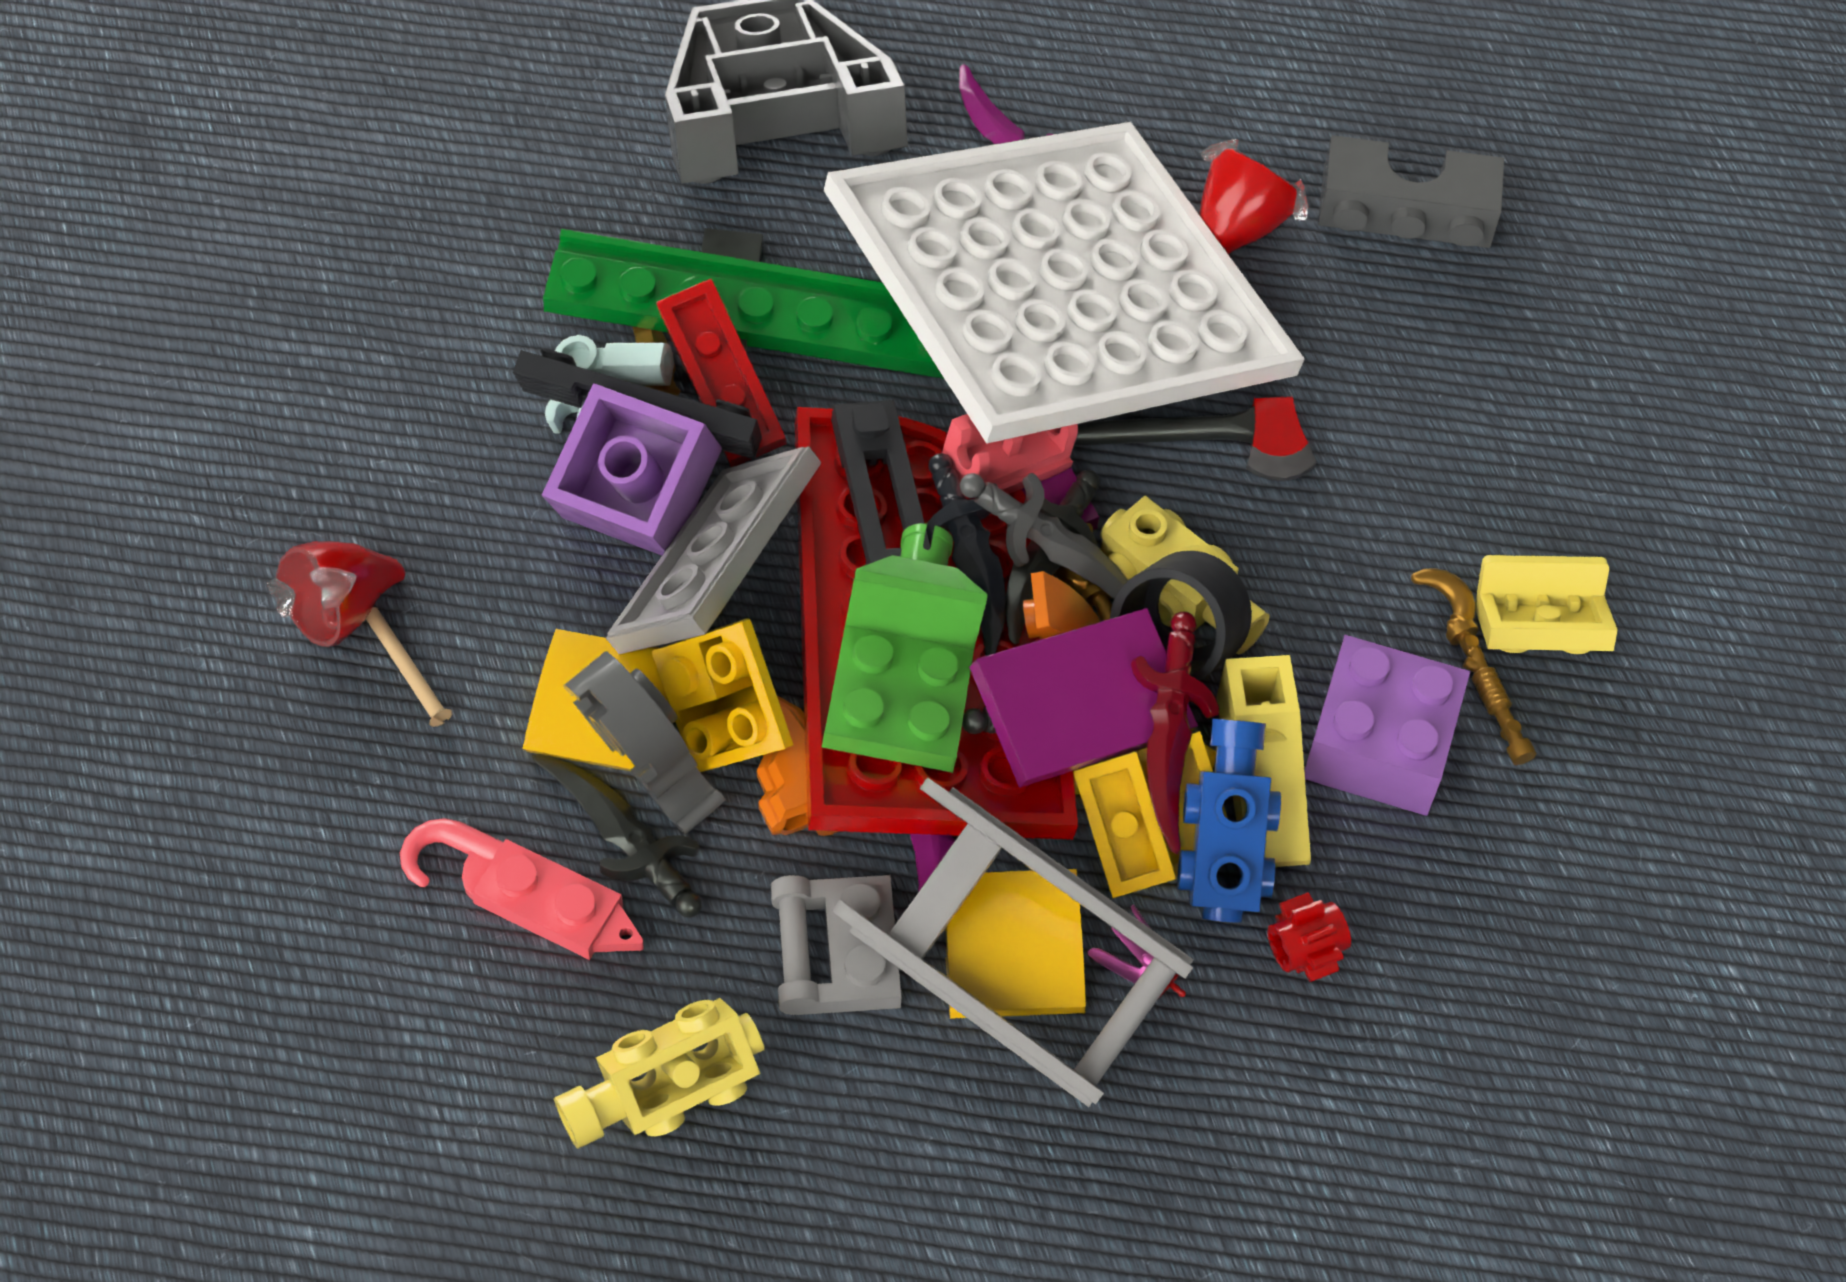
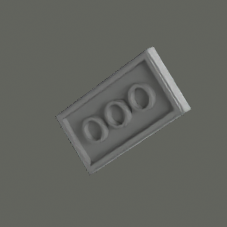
M809 446L721 471L607 633V641L618 654L701 636L708 632L820 466L821 461Z

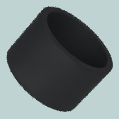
M1180 551L1163 557L1129 579L1114 599L1110 619L1147 608L1167 653L1170 633L1166 630L1160 618V594L1164 586L1171 579H1176L1190 585L1206 600L1216 623V641L1205 646H1194L1191 676L1200 681L1221 666L1225 659H1230L1244 644L1251 626V603L1248 592L1240 577L1221 559L1200 551Z

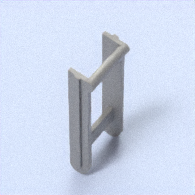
M927 777L919 789L965 821L967 825L889 934L841 899L832 911L852 926L849 932L1086 1106L1090 1107L1092 1102L1096 1105L1104 1094L1097 1087L1101 1078L1177 973L1183 978L1188 976L1193 969L1190 964L1194 959L952 787L948 792ZM1002 849L1154 957L1075 1069L923 959Z

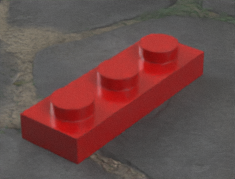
M712 278L657 301L656 305L700 402L716 407V401L719 399L748 408L751 418L757 419L762 435L756 457L786 445L784 432ZM723 451L730 467L752 460L751 458Z

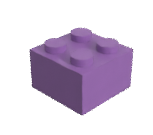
M593 383L541 496L563 519L662 556L696 508L722 447L704 423Z
M1345 635L1305 766V780L1427 816L1442 779L1470 671Z

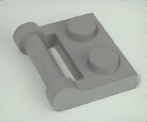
M789 875L777 878L771 883L772 905L779 909L784 975V983L778 988V1001L781 1012L790 1015H807L901 1008L899 968L850 933L849 930L852 926L832 911L841 899L889 934L895 926L890 875L809 880L802 876ZM825 909L831 983L817 984L811 981L806 910Z

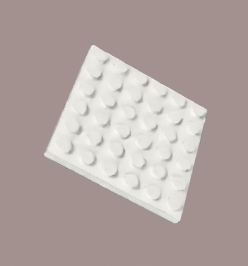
M1131 122L828 172L824 187L825 194L986 444L1297 376L1305 359Z

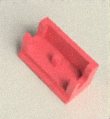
M968 414L951 420L942 453L951 458L953 469L956 470L960 482L965 475L975 473L983 478L984 483H996L1001 490L1010 494L1025 488L1022 481L1030 473L1036 474L1039 480L1043 481L1072 467L1073 461L1070 455L1077 438L1078 424L986 444Z

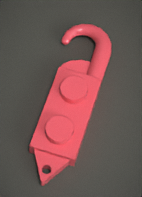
M441 818L428 820L415 827L403 842L400 851L401 868L408 879L419 887H426L430 882L429 877L419 868V853L429 844L444 843L468 854L463 867L462 880L466 894L473 900L475 905L589 960L594 952L640 951L644 949L643 938L622 908V894L507 839L502 842L463 822ZM624 935L632 936L630 939L627 940L621 938Z

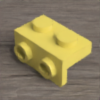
M1485 556L1481 564L1475 611L1487 648L1500 649L1509 653H1522L1527 650H1563L1571 654H1585L1590 651H1614L1618 629L1604 596L1609 574L1607 560L1604 557Z

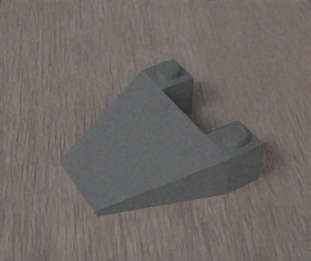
M738 0L692 7L665 92L671 152L682 184L689 182L708 184L716 182L725 176L738 175L736 145L840 128L852 156L860 154L880 156L886 154L891 149L908 147L905 88L892 59L814 0Z

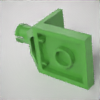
M920 523L911 525L903 531L900 557L892 555L856 569L822 747L953 772L957 759L971 670L969 667L972 665L974 648L986 606L987 593L958 568L947 566L948 559L952 553L953 538L945 529L935 526L931 548L929 550L924 549L923 544L927 524Z

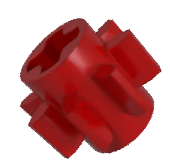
M1309 892L1279 903L1282 913L1275 915L1277 922L1268 926L1267 933L1271 950L1280 967L1287 973L1294 970L1297 973L1305 971L1309 982L1340 971L1337 961L1344 959L1342 951L1351 947V934L1346 919L1339 907L1333 902L1325 904L1321 900L1314 902Z

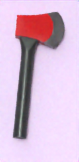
M1293 397L1254 398L1252 408L1221 416L1083 422L1078 424V434L1074 446L1219 439L1238 440L1252 443L1246 469L1254 475L1275 481L1297 479L1309 473L1317 462L1300 426Z

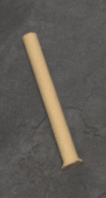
M373 607L366 617L367 622L431 717L430 726L438 727L443 725V721L451 718L452 711L443 708L378 608Z

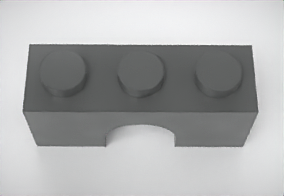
M1331 135L1322 176L1319 226L1340 228L1345 231H1364L1394 235L1405 239L1417 238L1447 242L1459 246L1491 247L1502 211L1503 157L1447 150L1439 177L1428 182H1412L1398 176L1390 167L1388 162V142Z

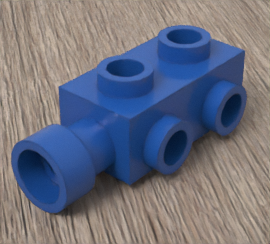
M1213 719L1210 745L1217 746L1215 772L1200 771L1199 784H1186L1183 823L1195 824L1193 851H1180L1177 889L1189 891L1188 903L1190 905L1203 907L1202 919L1242 923L1243 911L1260 912L1261 897L1271 898L1273 894L1275 858H1267L1264 855L1266 832H1277L1281 792L1270 791V777L1255 776L1257 750H1264L1266 723ZM1232 795L1241 796L1247 805L1245 816L1238 821L1228 820L1222 810L1224 801ZM1225 863H1235L1241 871L1239 883L1232 888H1223L1217 881V871Z

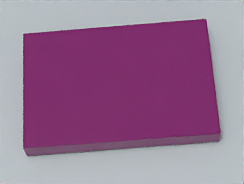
M1147 608L976 659L969 667L1019 788L1147 747L1148 739L1152 735L1154 727L1150 709L1156 703L1158 693L1143 687L1137 681L1131 668V662L1134 658L1143 656L1152 669L1164 673L1167 656ZM1188 704L1187 718L1189 727L1193 731L1198 725Z

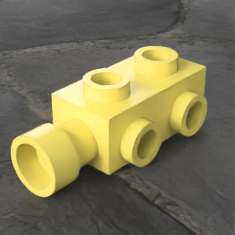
M1146 495L1127 511L1119 509L1112 514L1100 533V538L1102 539L1101 551L1117 565L1127 580L1163 557L1180 551H1200L1213 555L1229 565L1238 575L1239 568L1233 564L1226 552L1215 545H1208L1190 531L1176 513L1169 509H1162ZM1176 579L1169 580L1162 589L1159 598V614L1162 623L1171 627L1173 616L1178 612L1187 611L1195 617L1196 629L1205 621L1216 629L1213 613L1201 594L1182 581ZM1251 600L1252 619L1250 630L1244 644L1236 654H1242L1259 639L1269 622V614Z
M721 998L715 1001H697L682 1008L676 1014L675 1020L652 1031H635L618 1039L613 1044L611 1051L596 1057L605 1080L604 1082L585 1091L579 1085L555 1097L554 1102L563 1125L577 1149L604 1137L603 1129L620 1120H623L634 1135L643 1131L649 1136L665 1135L683 1124L685 1121L684 1111L708 1100L709 1104L718 1106L728 1104L740 1098L747 1091L745 1081L760 1074L753 1055L764 1051V1044L755 1023L748 1013L738 1016ZM709 1042L704 1049L700 1051H692L693 1049ZM647 1072L645 1077L641 1080L630 1081L631 1079Z

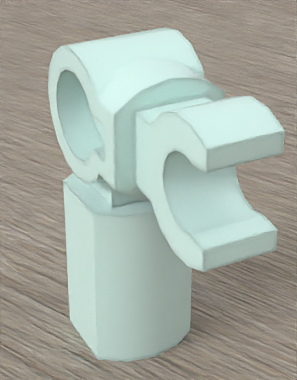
M576 335L563 340L555 350L556 352L573 357L577 367L642 386H668L671 384L674 358L668 343H606L605 348H597L594 341L587 336ZM550 400L546 406L545 417L554 433H561L564 419L567 415L577 412L578 417L585 400H583L581 408Z

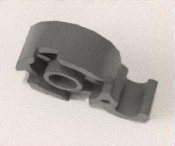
M606 651L563 685L564 689L571 696L577 698L573 702L609 749L612 752L616 750L622 757L625 754L635 765L631 769V773L642 783L659 808L683 834L686 835L726 801L719 790L713 788L696 766L698 765L691 756L686 743L673 726V723L678 720L677 714L660 691L639 669L636 668L630 673L616 658Z

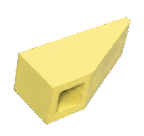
M1290 655L1225 659L1216 697L1219 717L1224 720L1266 723L1264 750H1257L1255 776L1270 777V791L1281 792L1277 832H1266L1264 857L1275 858V867L1310 865L1311 853L1301 717ZM1232 795L1236 820L1238 821L1245 816L1247 805L1241 796Z

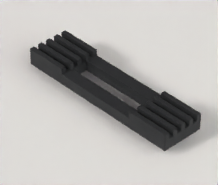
M541 348V356L523 350L519 353L513 374L518 379L517 381L524 392L581 408L583 400H586L594 383L704 423L723 451L755 460L762 435L757 419L751 418L749 409L744 406L717 399V406L713 407L577 367L573 357L546 348Z
M894 400L833 405L831 421L842 468H845L866 558L865 565L892 555L900 557L901 548L886 549L865 460H868L869 466L876 465L877 459H882L883 465H888L903 531L914 524H925ZM926 531L923 547L929 550L931 547Z

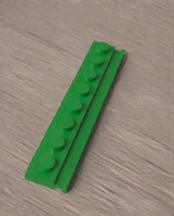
M561 229L558 250L554 254L543 296L544 312L668 332L659 314L656 302L712 278L739 338L747 340V346L945 379L883 282Z

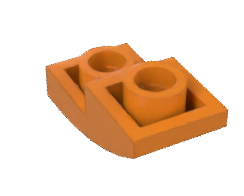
M1044 571L1031 573L1033 599L1023 601L1024 619L1030 639L1040 637L1042 640L1100 622L1099 617L1088 602L1069 585Z

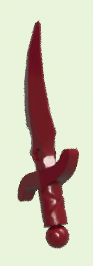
M1187 611L1178 612L1172 618L1171 629L1173 632H1170L1164 673L1152 669L1143 656H1138L1131 662V668L1137 681L1143 687L1158 693L1156 703L1150 709L1154 727L1147 745L1149 791L1156 820L1170 850L1177 855L1181 850L1179 836L1180 786L1185 757L1193 734L1188 723L1187 705L1189 701L1196 704L1206 718H1213L1219 713V707L1212 692L1202 682L1191 676V661L1195 644V635L1192 633L1195 631L1197 624L1193 614Z

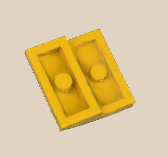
M556 629L538 683L523 749L530 753L631 772L635 765L626 754L622 757L616 750L612 752L574 705L573 702L577 698L571 696L564 689L563 685L603 652L607 651L630 673L636 668L639 669L668 701L651 652L659 648L649 647L618 654L604 637Z
M1201 731L1192 734L1183 768L1179 800L1181 850L1193 851L1195 824L1183 823L1186 784H1199L1200 771L1213 772ZM1147 748L1074 770L1073 773L1112 898L1175 880L1178 876L1180 852L1177 855L1170 850L1156 820L1149 791ZM1223 805V807H1222L1223 814H1224V816L1228 819L1227 814H1226V811H1225V808H1224V805Z
M1068 869L1077 876V869ZM1033 870L985 872L945 928L947 977L1001 1016L1085 1013V975L1080 904ZM949 1005L950 1019L966 1018Z

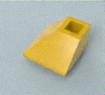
M746 618L709 630L705 635L683 639L651 651L669 704L678 716L676 724L680 736L686 743L700 772L783 750L794 745L751 619Z

